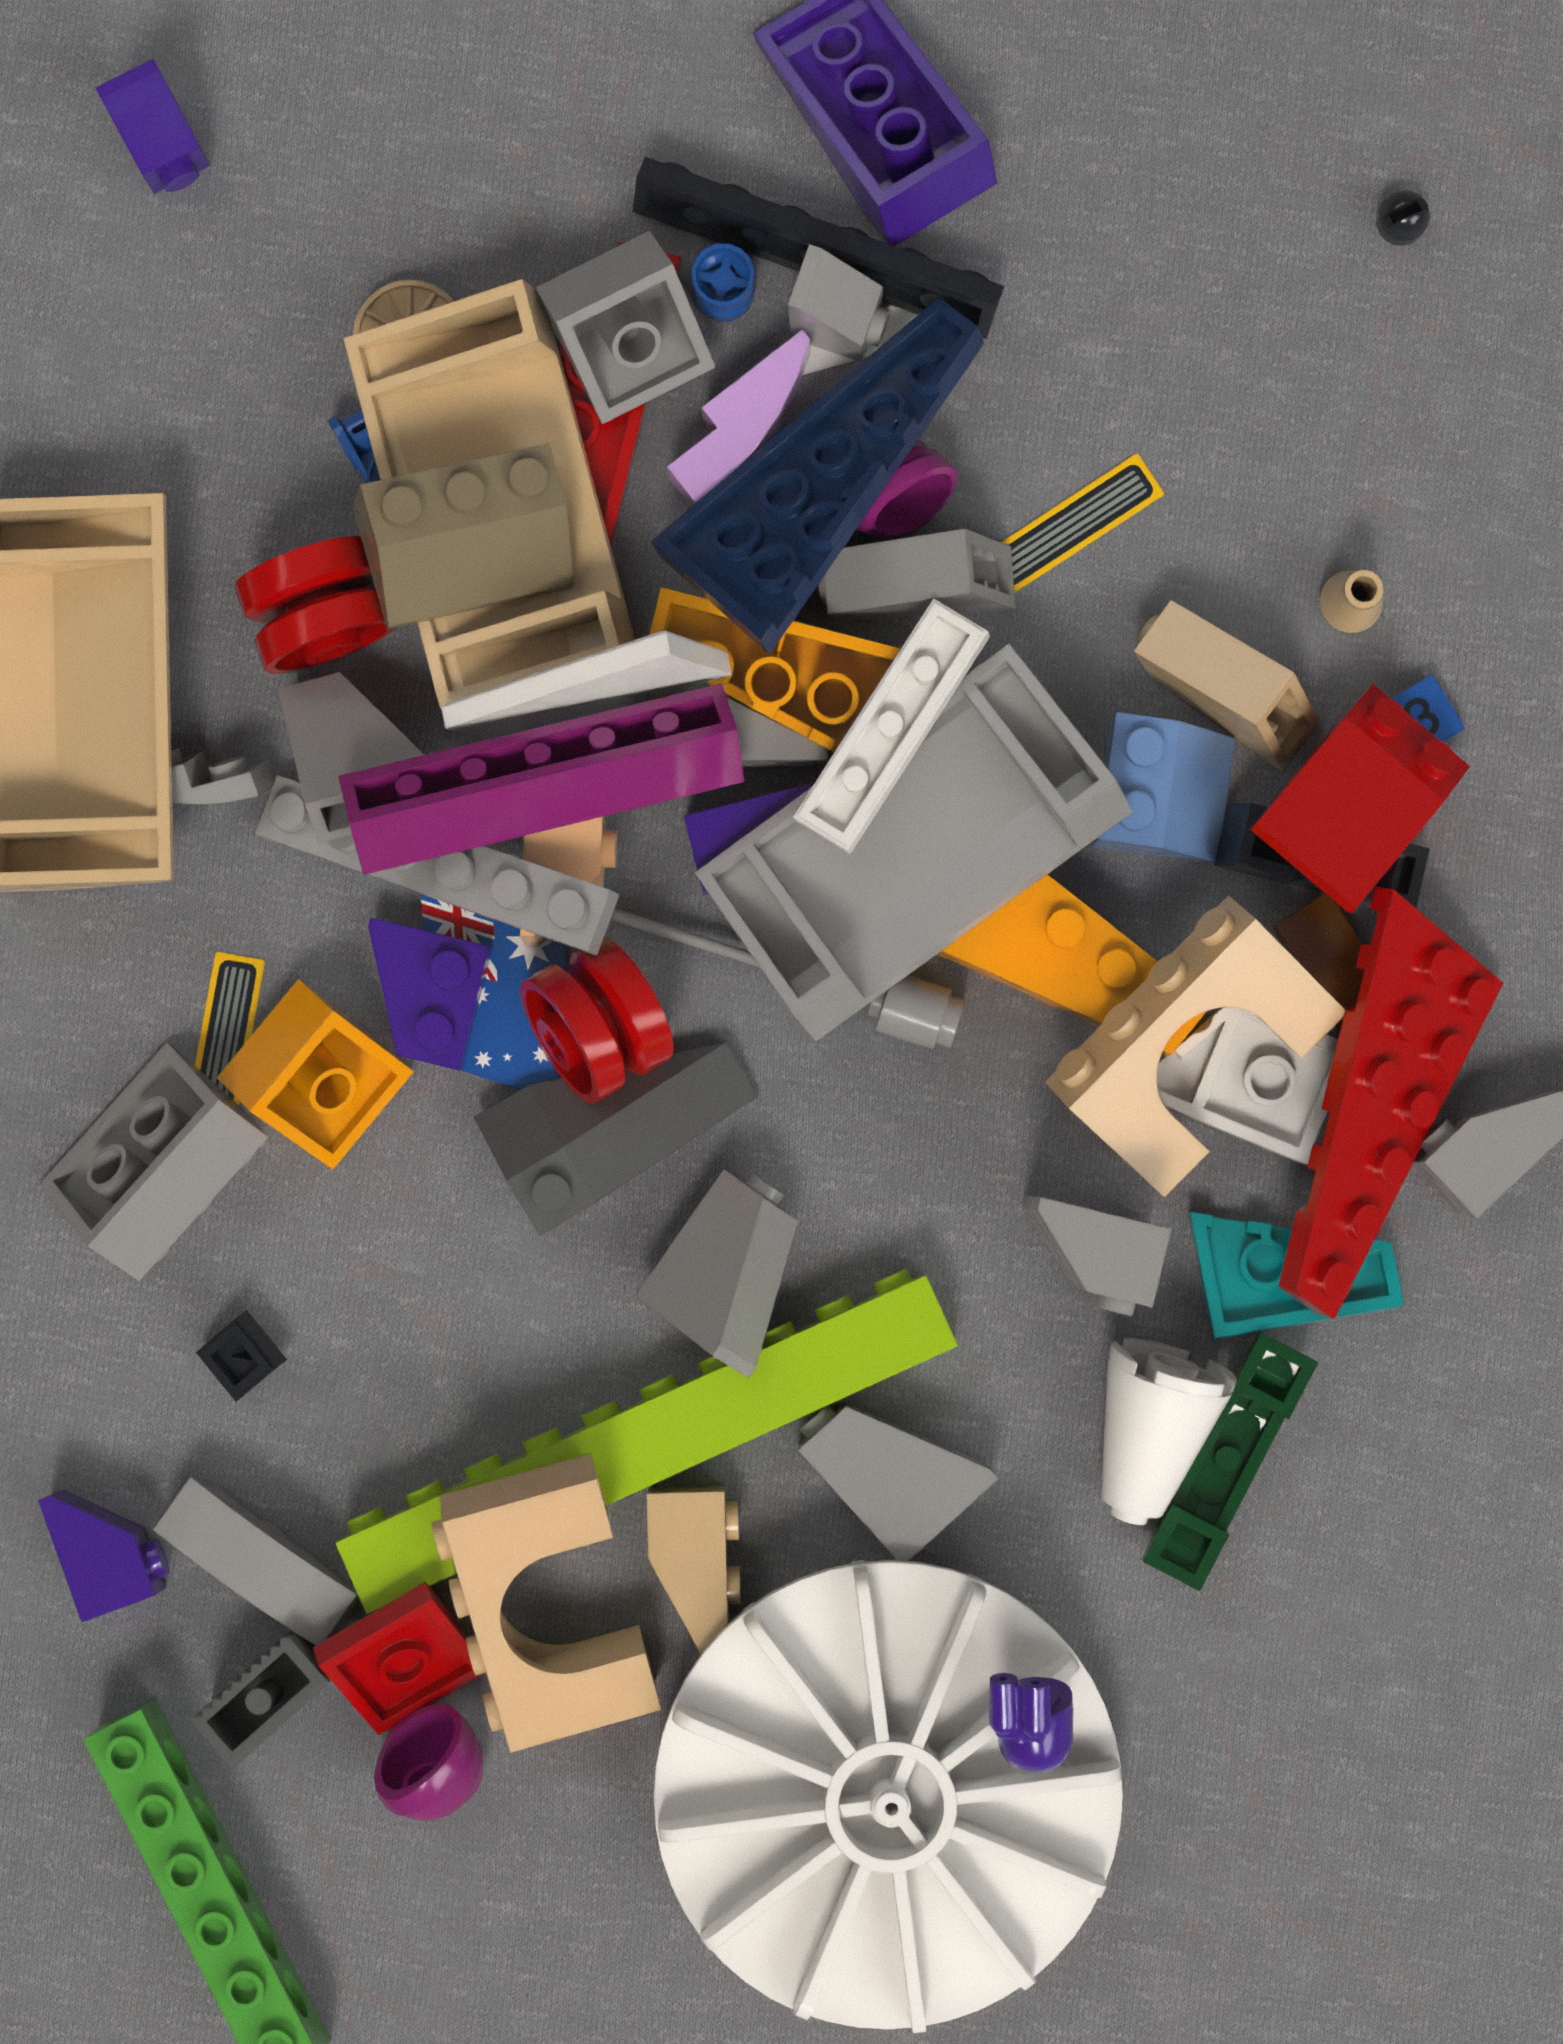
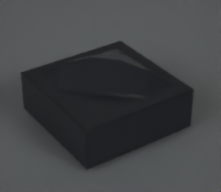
M247 1310L236 1317L196 1352L235 1402L248 1394L287 1360Z

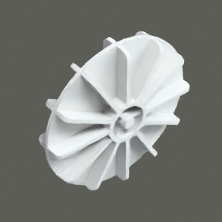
M858 1560L851 1561V1564L827 1568L800 1577L770 1592L757 1602H752L743 1609V1612L725 1626L706 1647L685 1677L672 1703L662 1732L656 1761L654 1786L655 1824L661 1857L671 1886L684 1913L708 1950H712L726 1966L746 1983L770 1999L793 2009L795 2016L805 2020L812 2016L827 2022L858 2028H912L913 2034L926 2032L927 2025L950 2021L979 2011L1005 1998L1020 1987L1026 1991L1036 1983L1035 1976L1048 1966L1074 1938L1091 1913L1097 1899L1103 1896L1107 1886L1106 1879L1116 1851L1121 1826L1123 1799L1121 1763L1115 1733L1106 1706L1086 1668L1059 1633L1032 1608L1005 1590L979 1577L948 1567L897 1560L866 1562ZM1010 1673L1017 1676L1018 1680L1028 1677L1053 1678L1066 1683L1070 1687L1074 1707L1073 1745L1068 1757L1060 1766L1041 1773L1029 1772L1018 1769L1005 1760L998 1746V1736L989 1723L990 1677L992 1675Z

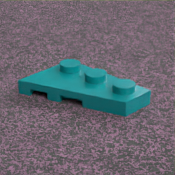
M1195 1212L1188 1214L1212 1340L1333 1320L1316 1314L1278 1287L1292 1229L1275 1227L1272 1224L1261 1222H1242L1215 1218L1213 1215ZM1374 1240L1335 1319L1398 1309L1405 1305L1392 1242Z

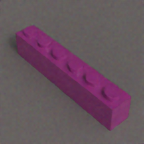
M722 683L338 776L363 875L744 782L738 729Z

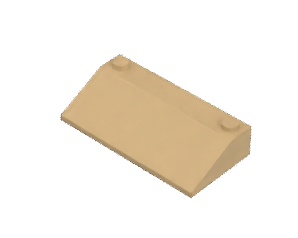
M520 279L343 338L380 480L549 443L566 499L574 574L573 587L418 623L439 707L446 706L445 703L635 640L553 327L536 289L525 280Z
M164 493L0 499V892L57 891L174 881L166 495Z

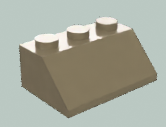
M549 443L365 483L359 486L352 508L387 630L573 587L574 585L567 503Z

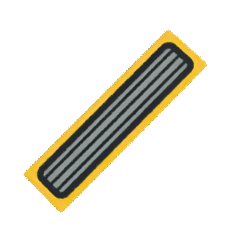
M1134 454L1001 542L1011 546L1014 593L1164 495V491L1139 454Z
M216 952L195 1066L239 1105L240 1101L217 1077L252 1035L265 961L257 958Z

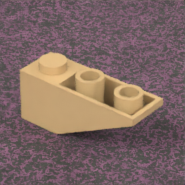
M725 1486L651 1487L647 1491L648 1560L699 1652L702 1654L721 1630L729 1624L728 1605H741L740 1566H727V1540H739L738 1501H726Z

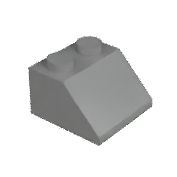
M650 230L535 287L553 329L602 424L716 368L675 268Z

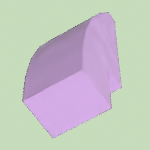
M803 330L795 334L702 407L703 423L711 433L667 466L669 481L690 507L770 441L779 429L798 390L809 357L810 339Z

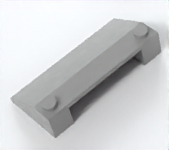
M1007 644L965 675L851 854L833 845L796 822L793 818L811 790L810 788L694 873L792 1014L814 1040L818 1041L1133 811L1114 776L1011 645Z

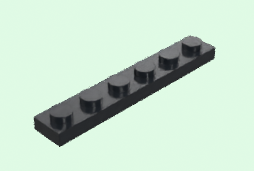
M645 156L636 176L632 212L721 244L734 245L748 254L800 272L809 244L822 248L883 287L882 302L918 315L939 297L977 325L982 338L987 339L1004 286L990 281L979 272L956 269L931 260L918 250L911 248L901 249L870 238L865 232L857 228L840 227L812 217L799 207L791 205L782 206L751 195L746 189L738 185L721 184L698 176L677 163H662Z

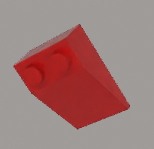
M1372 683L1330 728L1250 830L1351 914L1445 802L1470 766L1456 755L1447 744L1436 738L1410 716L1399 703L1390 699Z

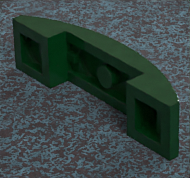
M1262 1332L1258 1333L1234 1372L1237 1381L1232 1396L1166 1511L1159 1518L1142 1557V1562L1201 1591L1230 1535L1227 1529L1284 1419H1290L1319 1363L1318 1361Z

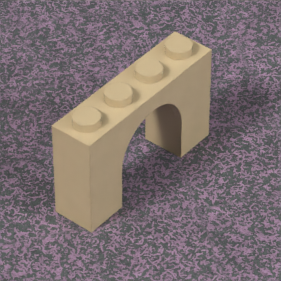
M1229 895L1217 907L1209 910L1199 919L1195 930L1170 955L1161 958L1153 966L1149 977L1124 1002L1118 1003L1110 1009L1103 1023L1079 1048L1066 1054L1058 1064L1056 1071L1045 1081L1051 1090L1079 1119L1163 1197L1210 1152L1163 1105L1157 1089L1158 1063L1172 1035L1188 1020L1205 1011L1221 1007L1240 1008L1254 1013L1281 1041L1302 1059L1344 1017L1345 1009L1262 924Z
M592 1453L440 1495L442 1520L432 1522L434 1539L441 1561L450 1558L454 1560L458 1578L449 1580L454 1607L458 1618L466 1616L471 1618L475 1635L466 1637V1644L475 1675L483 1673L488 1675L492 1692L483 1694L487 1718L492 1732L504 1730L510 1753L661 1710L656 1683L640 1625L576 1643L552 1645L537 1642L522 1635L507 1621L501 1611L502 1600L508 1586L528 1565L550 1555L613 1538L609 1515Z

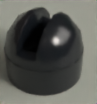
M1409 190L1391 194L1383 202L1377 213L1376 225L1380 235L1393 245L1405 246L1414 243L1422 236L1429 224L1430 212L1428 204L1420 194ZM1410 206L1416 209L1417 213L1393 224L1390 215Z

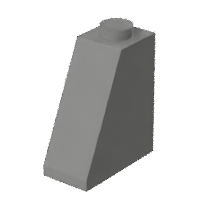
M968 529L845 547L818 584L821 600L827 607V615L851 622L922 617L933 598L959 614L1016 609L1011 546Z
M340 672L279 688L278 692L304 803L318 842L323 843L352 835L338 776L424 754Z
M723 1169L635 1296L710 1355L749 1378L758 1363L798 1221L777 1206L784 1195L759 1177L752 1174L745 1184Z
M846 1402L836 1411L829 1405L819 1409L799 1428L806 1438L798 1444V1451L897 1561H909L998 1480L996 1474L986 1463Z

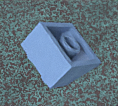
M1116 712L1108 724L1103 764L1117 780L1133 812L1092 841V847L1215 864L1224 823L1235 738L1182 721Z

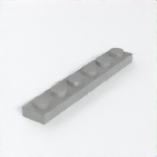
M277 775L255 835L362 873L353 836L348 835L319 843L304 803L300 783ZM485 846L366 874L595 956L599 952L619 898V894L610 889Z

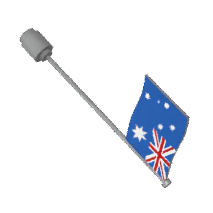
M421 894L422 930L492 947L463 1070L461 1071L516 1089H521L530 1083L561 1078L544 1054L530 1027L522 1006L519 989L522 980L548 965H558L568 971L567 945L546 939L539 947H525L520 937L519 928ZM614 908L610 919L612 921L760 968L748 950ZM907 975L870 1002L867 1015L879 1019L876 1032L929 1049H934L935 1044L951 1049L966 1000L952 996V988Z

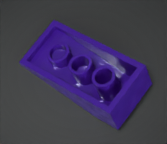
M807 0L753 33L757 45L854 199L887 244L896 246L998 184L988 138L883 0Z

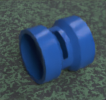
M715 244L705 248L695 259L692 266L693 298L697 308L707 318L717 322H731L742 317L752 305L755 298L754 267L750 257L739 247L731 244Z

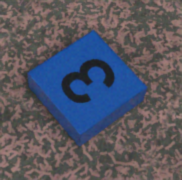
M1433 674L1391 698L1442 742L1465 729Z

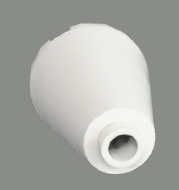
M1124 1338L1122 1346L1116 1340L1111 1343L1107 1367L1101 1499L1111 1506L1110 1514L1121 1521L1136 1525H1145L1148 1518H1160L1163 1516L1233 1394L1237 1381L1233 1372L1211 1359L1208 1360L1206 1370L1201 1369L1195 1363L1188 1360L1191 1351L1156 1341Z

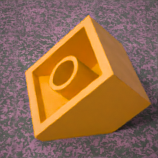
M298 979L222 1070L217 1079L251 1113L333 1170L414 1071L341 1010Z

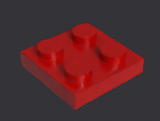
M426 1582L313 1647L318 1666L377 1735L394 1727L401 1719L413 1711L435 1703L482 1675H475L466 1644V1637H469V1635Z

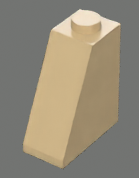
M1170 600L1160 615L1150 618L1142 628L1134 653L1147 674L1270 764L1283 770L1319 720L1295 673Z

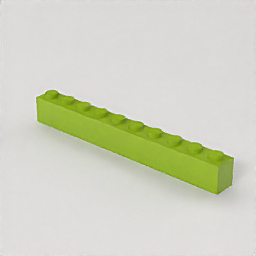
M908 1268L902 1269L874 1282L873 1285L877 1294L854 1304L850 1294L816 1308L815 1312L819 1320L795 1331L791 1321L767 1330L757 1366L749 1378L713 1356L707 1357L698 1362L702 1373L682 1383H678L674 1373L640 1388L639 1391L644 1399L620 1410L616 1400H613L581 1415L585 1426L576 1431L561 1436L556 1426L523 1441L522 1444L526 1453L503 1463L499 1453H496L463 1469L468 1480L444 1490L439 1479L406 1494L405 1498L409 1506L385 1516L382 1507L379 1506L346 1522L350 1533L341 1537L335 1544L366 1614L385 1606L424 1582L430 1586L457 1574L453 1558L441 1561L432 1530V1522L442 1520L440 1495L592 1453L607 1506L957 1347L958 1344L927 1276L922 1273L912 1278Z

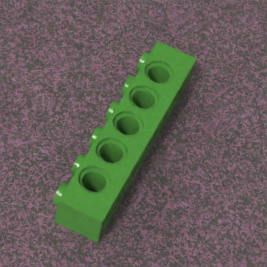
M156 1697L97 1727L83 1741L237 2043L329 2044L331 2039Z

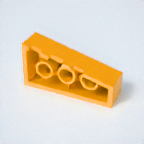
M662 587L649 633L651 635L665 630L727 652L732 674L707 682V684L712 686L722 683L725 694L832 752L836 751L901 650L897 647L793 621L769 655L709 600Z
M1048 874L936 954L974 970L976 973L993 981L1000 982L1027 994L1050 1007L1080 1018L1097 1028L1103 1023L1110 1009L1118 1003L1124 1002L1149 977L1151 969L1158 962ZM1205 1012L1188 1020L1172 1035L1161 1057L1170 1056L1176 1051Z

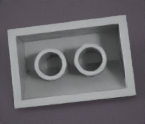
M167 1042L39 1185L89 1248L140 1281L152 1266L167 1254L170 1246L195 1218L210 1206L213 1198L238 1170L253 1158L256 1150L264 1143L268 1136L240 1105Z
M1026 1195L1023 1209L1069 1285L1084 1290L1083 1302L1100 1309L1133 1316L1136 1304L1153 1308L1171 1229L1051 1199Z

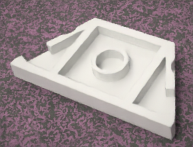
M1221 1007L1190 1034L1172 1055L1166 1056L1159 1061L1157 1068L1159 1097L1163 1105L1169 1110L1308 1166L1312 1145L1322 1146L1330 1115L1329 1111L1322 1110L1321 1108L1338 1039L1326 1034L1301 1059L1254 1013L1240 1008Z

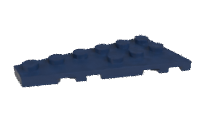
M938 297L657 535L651 543L658 555L770 655L984 345V340L978 326Z

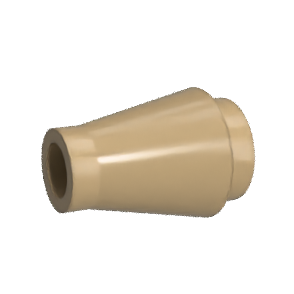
M1347 570L1332 576L1325 583L1320 595V608L1326 621L1335 629L1346 633H1357L1371 627L1379 618L1383 607L1382 595L1384 588L1380 577L1369 570ZM1351 588L1353 590L1360 589L1367 598L1365 602L1355 599Z

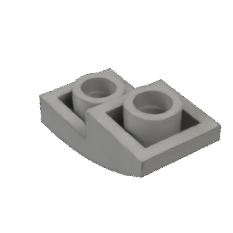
M178 747L171 749L172 803L217 804L257 797L274 786L276 778L269 759L248 765L245 755L220 761L208 767L203 752L181 757Z

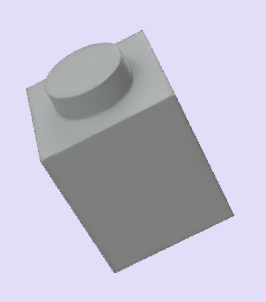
M809 244L788 303L791 338L803 330L810 339V345L862 362L868 344L879 347L889 320L890 310L881 308L883 287L822 248Z

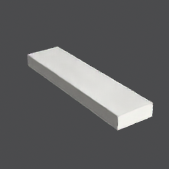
M933 598L793 816L795 821L846 853L851 854L990 638L989 632Z

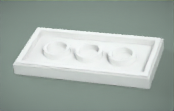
M663 630L445 703L446 706L441 708L445 729L489 740L658 699L731 675L732 672L727 652Z

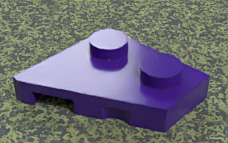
M370 917L368 929L397 1056L458 1071L463 1070L492 947Z

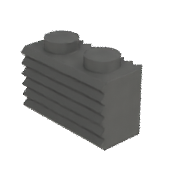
M292 1630L283 1635L279 1641L273 1644L269 1650L263 1653L259 1659L254 1661L250 1667L244 1670L240 1676L234 1679L230 1685L224 1688L221 1693L193 1716L192 1726L223 1762L232 1769L331 1681L318 1666L313 1651L315 1645Z

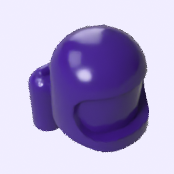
M1010 1673L992 1675L990 1677L989 1723L998 1736V1746L1005 1760L1012 1766L1029 1772L1041 1773L1060 1766L1068 1757L1073 1745L1074 1707L1070 1687L1066 1683L1053 1678L1028 1677L1018 1680L1017 1676Z

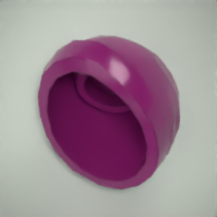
M917 440L857 529L867 536L879 540L901 538L915 532L926 525L952 496L958 482L956 469L945 458L940 456L935 449L929 448L923 441Z
M434 1704L417 1709L401 1719L385 1738L373 1776L377 1795L387 1810L395 1815L404 1816L412 1820L429 1821L449 1816L467 1802L480 1786L484 1768L482 1747L472 1727L452 1706Z

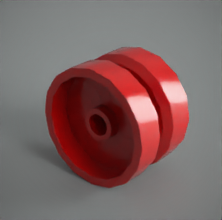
M344 536L294 549L256 566L236 580L234 590L244 617L251 621L267 623L257 633L254 640L265 672L283 674L316 667L360 651L382 640L396 629L387 630L376 589L365 588L373 578L361 536Z
M608 937L603 938L597 956L578 949L571 952L568 960V971L558 965H548L522 980L519 989L522 1006L537 1041L558 1075L586 1103L596 1104L621 1089L626 1080V1070L633 1074L645 1075L671 1059L674 1052L672 1033L657 997L633 960L619 945Z

